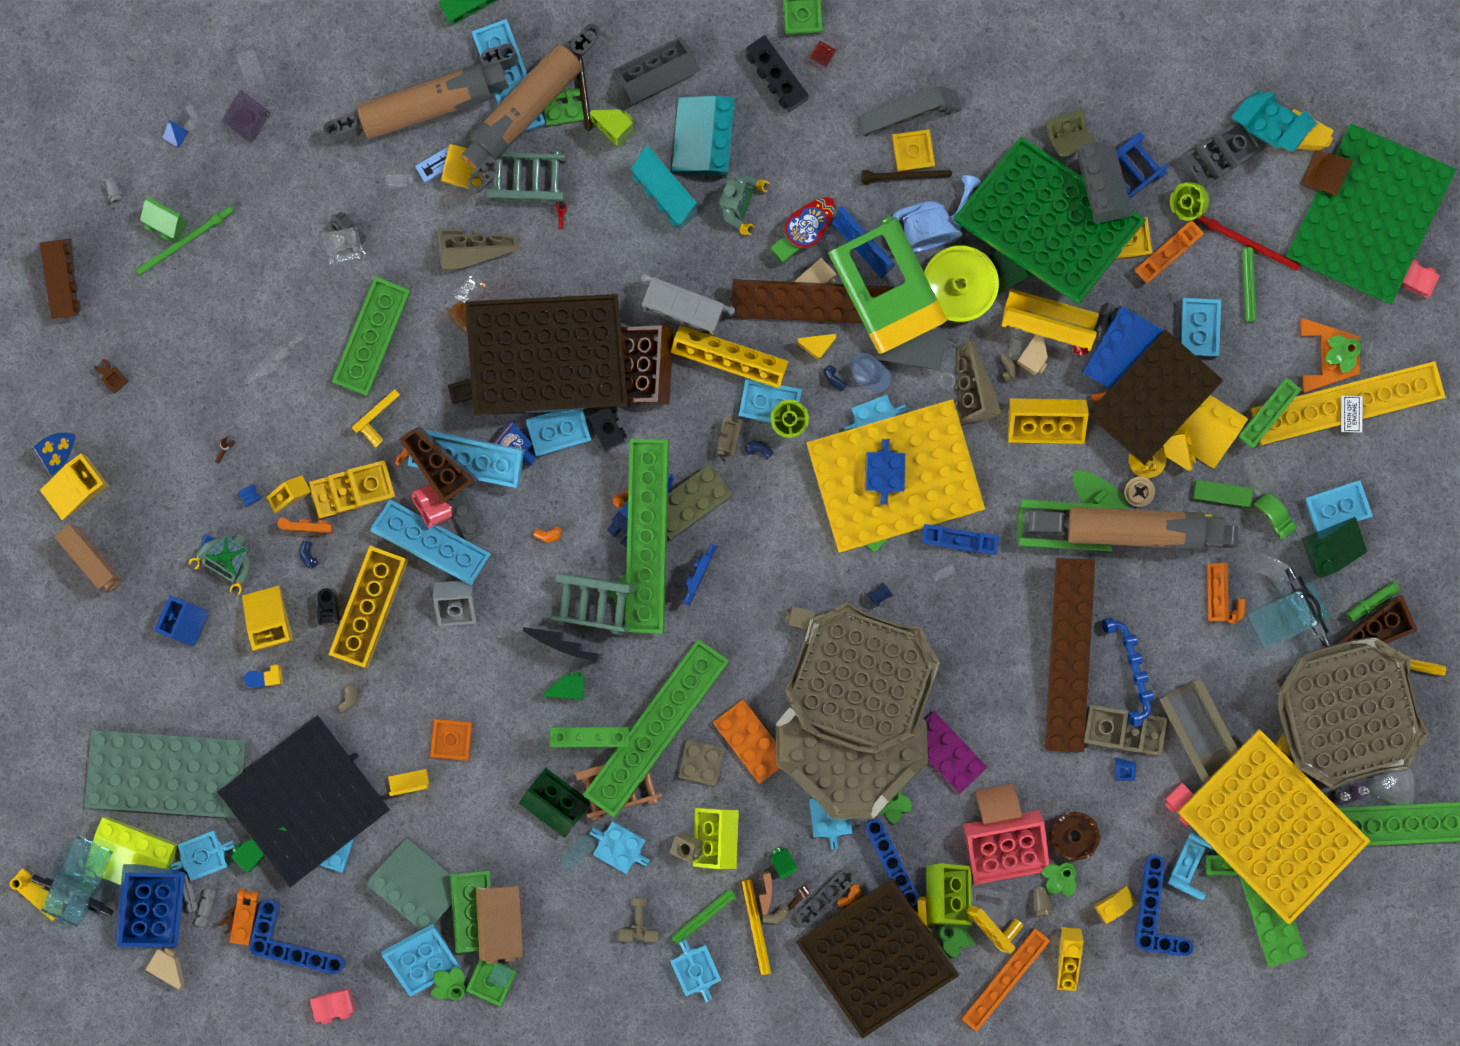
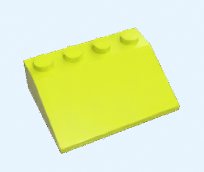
M102 817L94 836L85 871L121 885L123 864H141L170 869V864H172L178 844L113 818Z

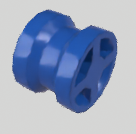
M250 485L238 492L239 497L244 500L243 504L245 507H249L262 499L261 495L256 492L257 487L255 485Z

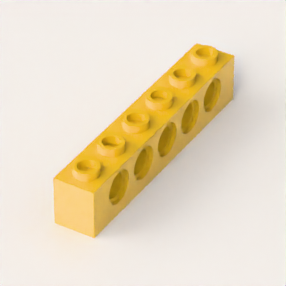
M682 325L679 326L671 349V353L776 388H780L789 362Z

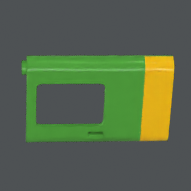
M892 215L882 219V224L828 251L878 354L887 352L947 321L897 217L893 218ZM883 235L905 277V282L877 297H871L850 256V250Z

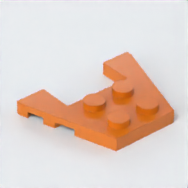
M1300 319L1301 337H1321L1322 375L1302 376V393H1307L1360 374V354L1356 356L1357 362L1355 367L1347 373H1342L1340 364L1325 362L1328 351L1332 349L1328 339L1339 335L1346 339L1353 338L1359 341V336L1307 319ZM1350 344L1348 350L1350 352L1355 351V345Z

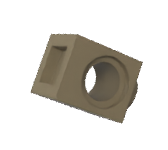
M792 606L791 610H787L785 621L789 622L788 626L808 630L810 619L814 618L815 611Z
M682 832L675 836L670 854L690 863L700 858L703 852L701 848L703 841ZM686 844L690 847V852L686 849Z

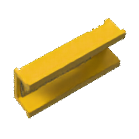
M1010 289L1001 326L1006 327L1009 325L1010 327H1016V329H1022V331L1082 348L1086 347L1088 351H1091L1097 332L1093 330L1099 313Z

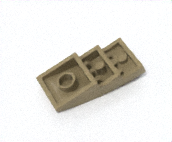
M1090 705L1084 743L1162 756L1168 718L1149 715L1146 720L1142 721L1141 726L1132 727L1128 718L1130 711Z

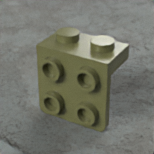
M1082 109L1045 120L1049 141L1060 156H1070L1078 152V146L1095 143L1094 138L1086 129Z

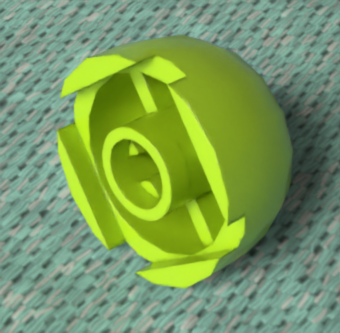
M1186 182L1179 184L1175 191L1171 193L1170 206L1172 212L1176 213L1179 219L1190 221L1198 219L1206 213L1210 199L1208 192L1202 185Z
M788 399L781 401L774 407L771 412L770 421L773 430L778 435L791 439L804 433L808 426L809 415L807 409L800 402Z

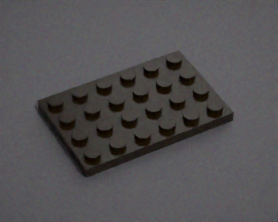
M1165 329L1089 411L1088 416L1145 466L1224 380Z

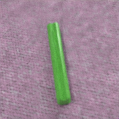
M1246 247L1242 250L1245 321L1255 322L1253 248Z
M728 889L673 934L672 940L677 945L680 944V940L683 942L684 938L689 937L736 898L735 893Z

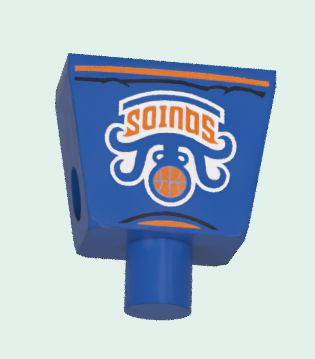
M512 421L494 442V444L524 449L523 462L529 467L537 459V457L529 452L533 444Z

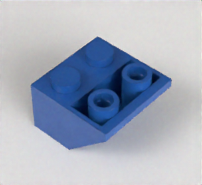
M169 595L154 631L195 647L210 611Z

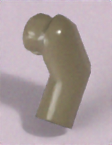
M1004 352L999 358L1006 367V372L1002 373L1004 381L1008 382L1015 378V363L1009 354Z
M347 685L344 689L346 692L345 701L337 706L341 713H345L357 703L358 691L353 685Z
M782 904L776 913L763 915L762 923L780 924L789 916L788 906Z

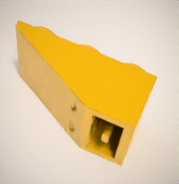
M79 454L68 462L40 491L63 521L108 488L109 485L90 459L84 454Z
M279 585L242 595L247 632L252 651H260L294 641Z

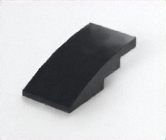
M523 627L525 633L555 650L581 659L596 662L600 660V654L581 651V643L564 641V633Z

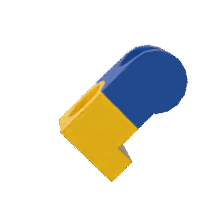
M271 665V671L267 672L249 671L244 677V682L248 687L252 688L283 684L281 665Z

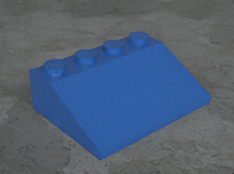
M1120 306L1081 372L1111 388L1164 330L1127 308Z
M123 864L115 934L117 947H177L185 872L141 864Z

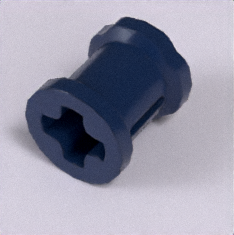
M883 582L875 591L867 593L877 607L887 597L891 598L893 596Z

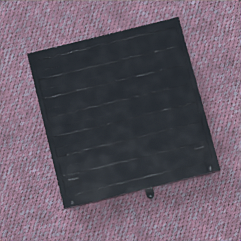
M318 715L218 791V794L290 888L390 811L384 800L353 762L358 758V754L353 753L349 756ZM285 827L286 831L280 830L279 828Z

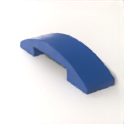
M924 524L921 543L997 555L999 536Z

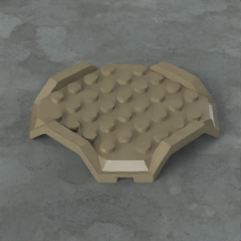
M847 602L828 613H822L810 619L805 640L790 680L785 688V693L803 729L835 744L859 752L878 754L915 737L940 662L935 652L931 649L922 627L900 625L865 613Z
M1376 637L1350 640L1316 649L1300 656L1278 692V711L1286 744L1296 767L1332 789H1336L1349 781L1382 772L1409 769L1415 759L1416 751L1419 746L1423 745L1429 735L1419 714L1410 678L1411 658Z
M792 706L788 708L776 723V766L791 776L815 799L832 820H874L900 790L928 764L927 723L923 717L915 737L878 754L859 752L821 739L802 728Z

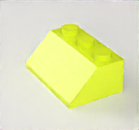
M695 808L694 837L703 841L701 847L703 852L699 859L693 861L694 867L737 869L739 810Z

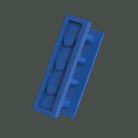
M1138 132L1116 150L1119 163H1122L1140 184L1133 191L1125 184L1129 200L1154 179L1157 178L1159 181L1167 174L1165 170L1169 167L1168 163L1160 168L1142 147L1141 141L1145 136L1141 132ZM1130 150L1136 151L1153 170L1154 174L1147 180L1127 158V153Z

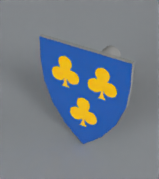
M67 432L53 433L33 445L50 476L66 463L73 448L76 434Z

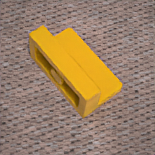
M427 769L388 777L391 792H389L390 796L430 788Z

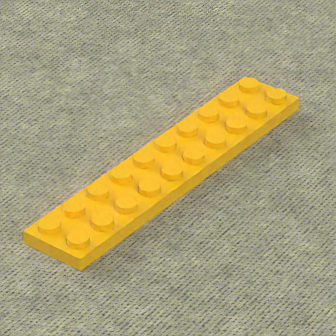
M1436 361L1297 396L1259 443L1262 446L1341 425L1342 396H1363L1362 420L1444 399L1446 396ZM1262 406L1250 409L1252 418Z

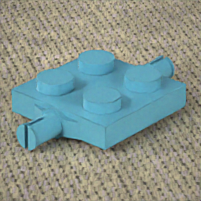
M888 395L851 408L854 415V424L846 426L844 429H854L907 412V408L903 409L906 407L905 404L894 408L889 401Z
M809 799L813 837L830 838V849H834V844L835 849H839L837 837L852 834L851 819L832 820L815 799Z
M612 821L608 829L603 833L594 827L589 834L599 839L598 847L593 854L594 856L627 874L631 865L636 861L647 867L650 859L640 855L641 848L646 839L615 821Z
M212 831L178 844L180 861L170 864V867H174L171 870L176 871L184 868L188 873L190 881L227 868L229 866L225 858V851L235 848V844L228 846L233 844L234 841L231 840L222 844L218 839L216 831Z
M684 938L683 942L682 940L679 941L683 952L679 956L670 959L672 967L685 996L701 992L705 1002L711 1001L713 998L708 988L721 981V977L706 944L690 949L687 939Z

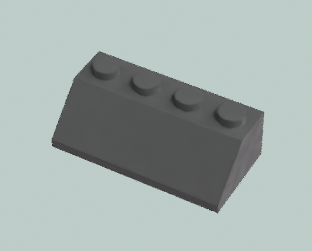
M681 37L614 69L625 94L632 104L641 102L644 98L657 94L662 89L673 86L678 81L691 77L700 71L692 51Z
M1099 142L1078 146V160L1094 224L1132 216L1116 148Z

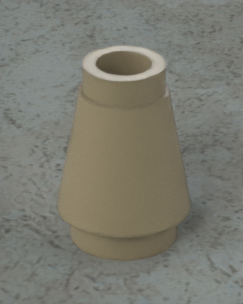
M1045 887L1033 889L1036 917L1051 915V909L1053 908Z

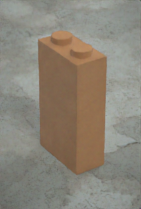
M68 524L54 536L98 590H110L112 592L121 585L119 583L122 580L121 576L80 527Z
M519 886L477 888L479 959L486 961V964L498 963V959H505V962L517 961L516 957H523Z

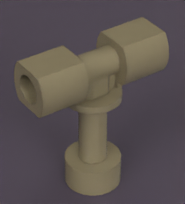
M632 898V906H636L635 925H631V929H619V941L633 942V939L644 940V942L658 943V930H648L647 926L643 925V907H647L648 898Z

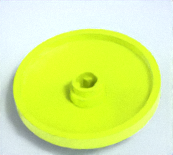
M952 246L946 248L930 260L924 271L948 321L969 322L975 320L990 309L997 297L999 289L997 270L992 261L983 252L973 247Z

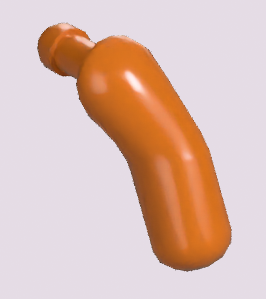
M406 448L396 457L395 464L397 466L409 456Z

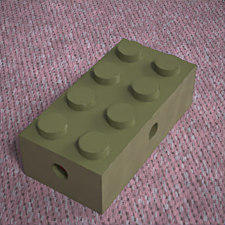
M711 463L668 493L667 536L670 541L733 497L732 492Z

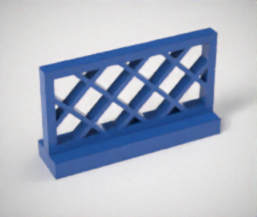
M843 206L838 208L836 217L831 221V224L847 242L866 233ZM873 239L854 248L880 278L884 277L895 267L892 260Z

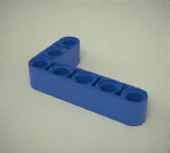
M878 819L869 820L866 823V832L889 878L893 877L896 880V877L899 875L905 876V884L898 886L904 895L907 893L914 894V901L911 902V905L914 907L918 903V894L884 825ZM873 822H877L880 826L877 833L870 832L869 826ZM881 840H886L889 844L888 848L884 851L878 848V843ZM891 857L897 860V865L894 868L887 866V860Z
M1150 854L1144 861L1134 938L1135 944L1145 951L1188 956L1194 949L1193 943L1189 939L1156 933L1165 861L1159 855ZM1153 858H1157L1159 861L1156 868L1150 866V861ZM1151 877H1154L1156 879V885L1150 888L1148 886V880ZM1148 897H1152L1154 900L1151 907L1145 905V900ZM1146 916L1151 918L1149 926L1143 925V919ZM1143 936H1148V944L1142 946L1140 939ZM1166 938L1168 945L1166 948L1161 949L1159 943L1162 939ZM1185 941L1187 949L1180 951L1179 944Z
M267 899L260 904L250 942L252 954L330 974H337L345 968L346 961L341 955L272 939L280 911V904L275 899ZM267 903L273 904L274 911L272 913L266 911ZM262 922L269 924L268 932H264L261 929ZM258 941L264 943L263 951H259L256 948ZM276 946L283 948L282 956L275 953ZM295 950H299L302 953L301 960L294 958ZM314 955L321 957L320 965H316L313 962ZM333 959L340 962L339 969L332 967L331 962Z

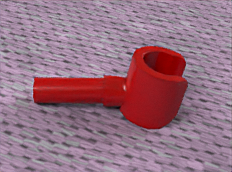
M557 202L556 211L559 213L558 229H563L567 203L565 202L563 209H559V203Z

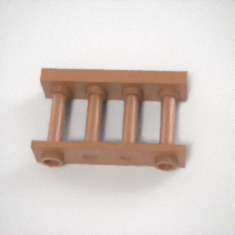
M605 765L575 773L577 780L582 779V783H585L587 790L592 780H594L593 776L598 775ZM650 772L644 778L648 797L637 800L636 792H634L629 799L630 802H627L623 808L646 801L649 804L660 802L659 798L663 797V794H656ZM590 801L592 813L587 814V818L592 817L593 820L603 818V814L606 812L600 810L597 805Z

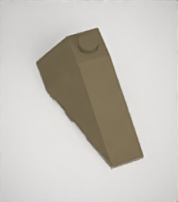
M463 229L438 230L439 255L442 269H462L519 250L516 236L493 233L490 237H485L479 231H474L473 235L462 234Z
M970 340L957 347L956 371L960 372L958 383H955V389L959 390L958 401L955 400L954 403L961 425L987 421L1001 414L997 395L974 341Z

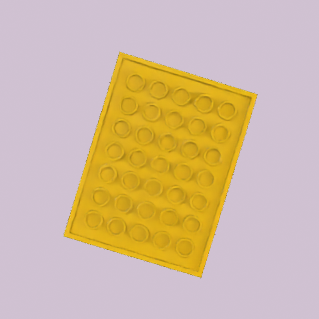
M953 399L806 442L838 553L921 529L924 524L935 525L985 510ZM882 439H890L889 451L905 453L904 492L894 491L888 493V505L880 504L881 493L865 491L866 452L881 451Z
M1260 729L1177 811L1287 924H1291L1370 842Z

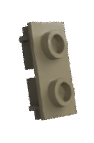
M725 416V419L722 420L720 433H723L724 437L719 436L716 450H718L717 454L734 457L742 420L732 419V417Z

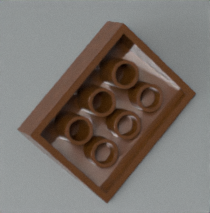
M662 325L621 327L627 403L669 405L673 329Z

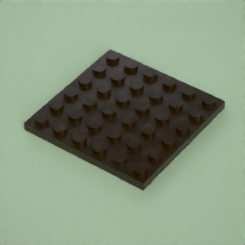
M893 877L796 940V944L861 1038L866 1037L959 976L958 971Z

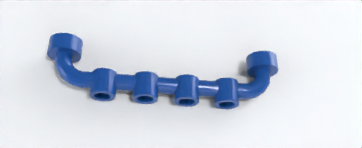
M1113 618L1103 619L1102 627L1105 634L1114 633L1116 628L1122 632V642L1127 649L1128 663L1133 670V681L1139 691L1138 699L1143 705L1142 713L1138 710L1129 712L1128 718L1132 727L1141 726L1142 721L1146 720L1150 715V701L1154 700V695L1151 690H1146L1144 683L1148 682V674L1146 671L1141 672L1139 664L1143 663V657L1140 652L1135 653L1134 646L1138 644L1135 634L1130 635L1129 629L1124 623L1114 621Z

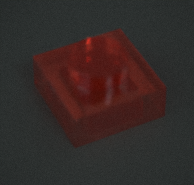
M819 41L810 59L827 68L836 53V49Z

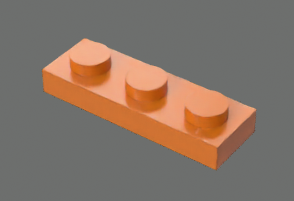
M1228 563L1207 564L1208 621H1229Z

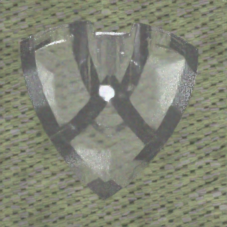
M1412 769L1390 773L1382 772L1364 777L1366 785L1372 794L1386 804L1403 806L1413 804L1415 787Z

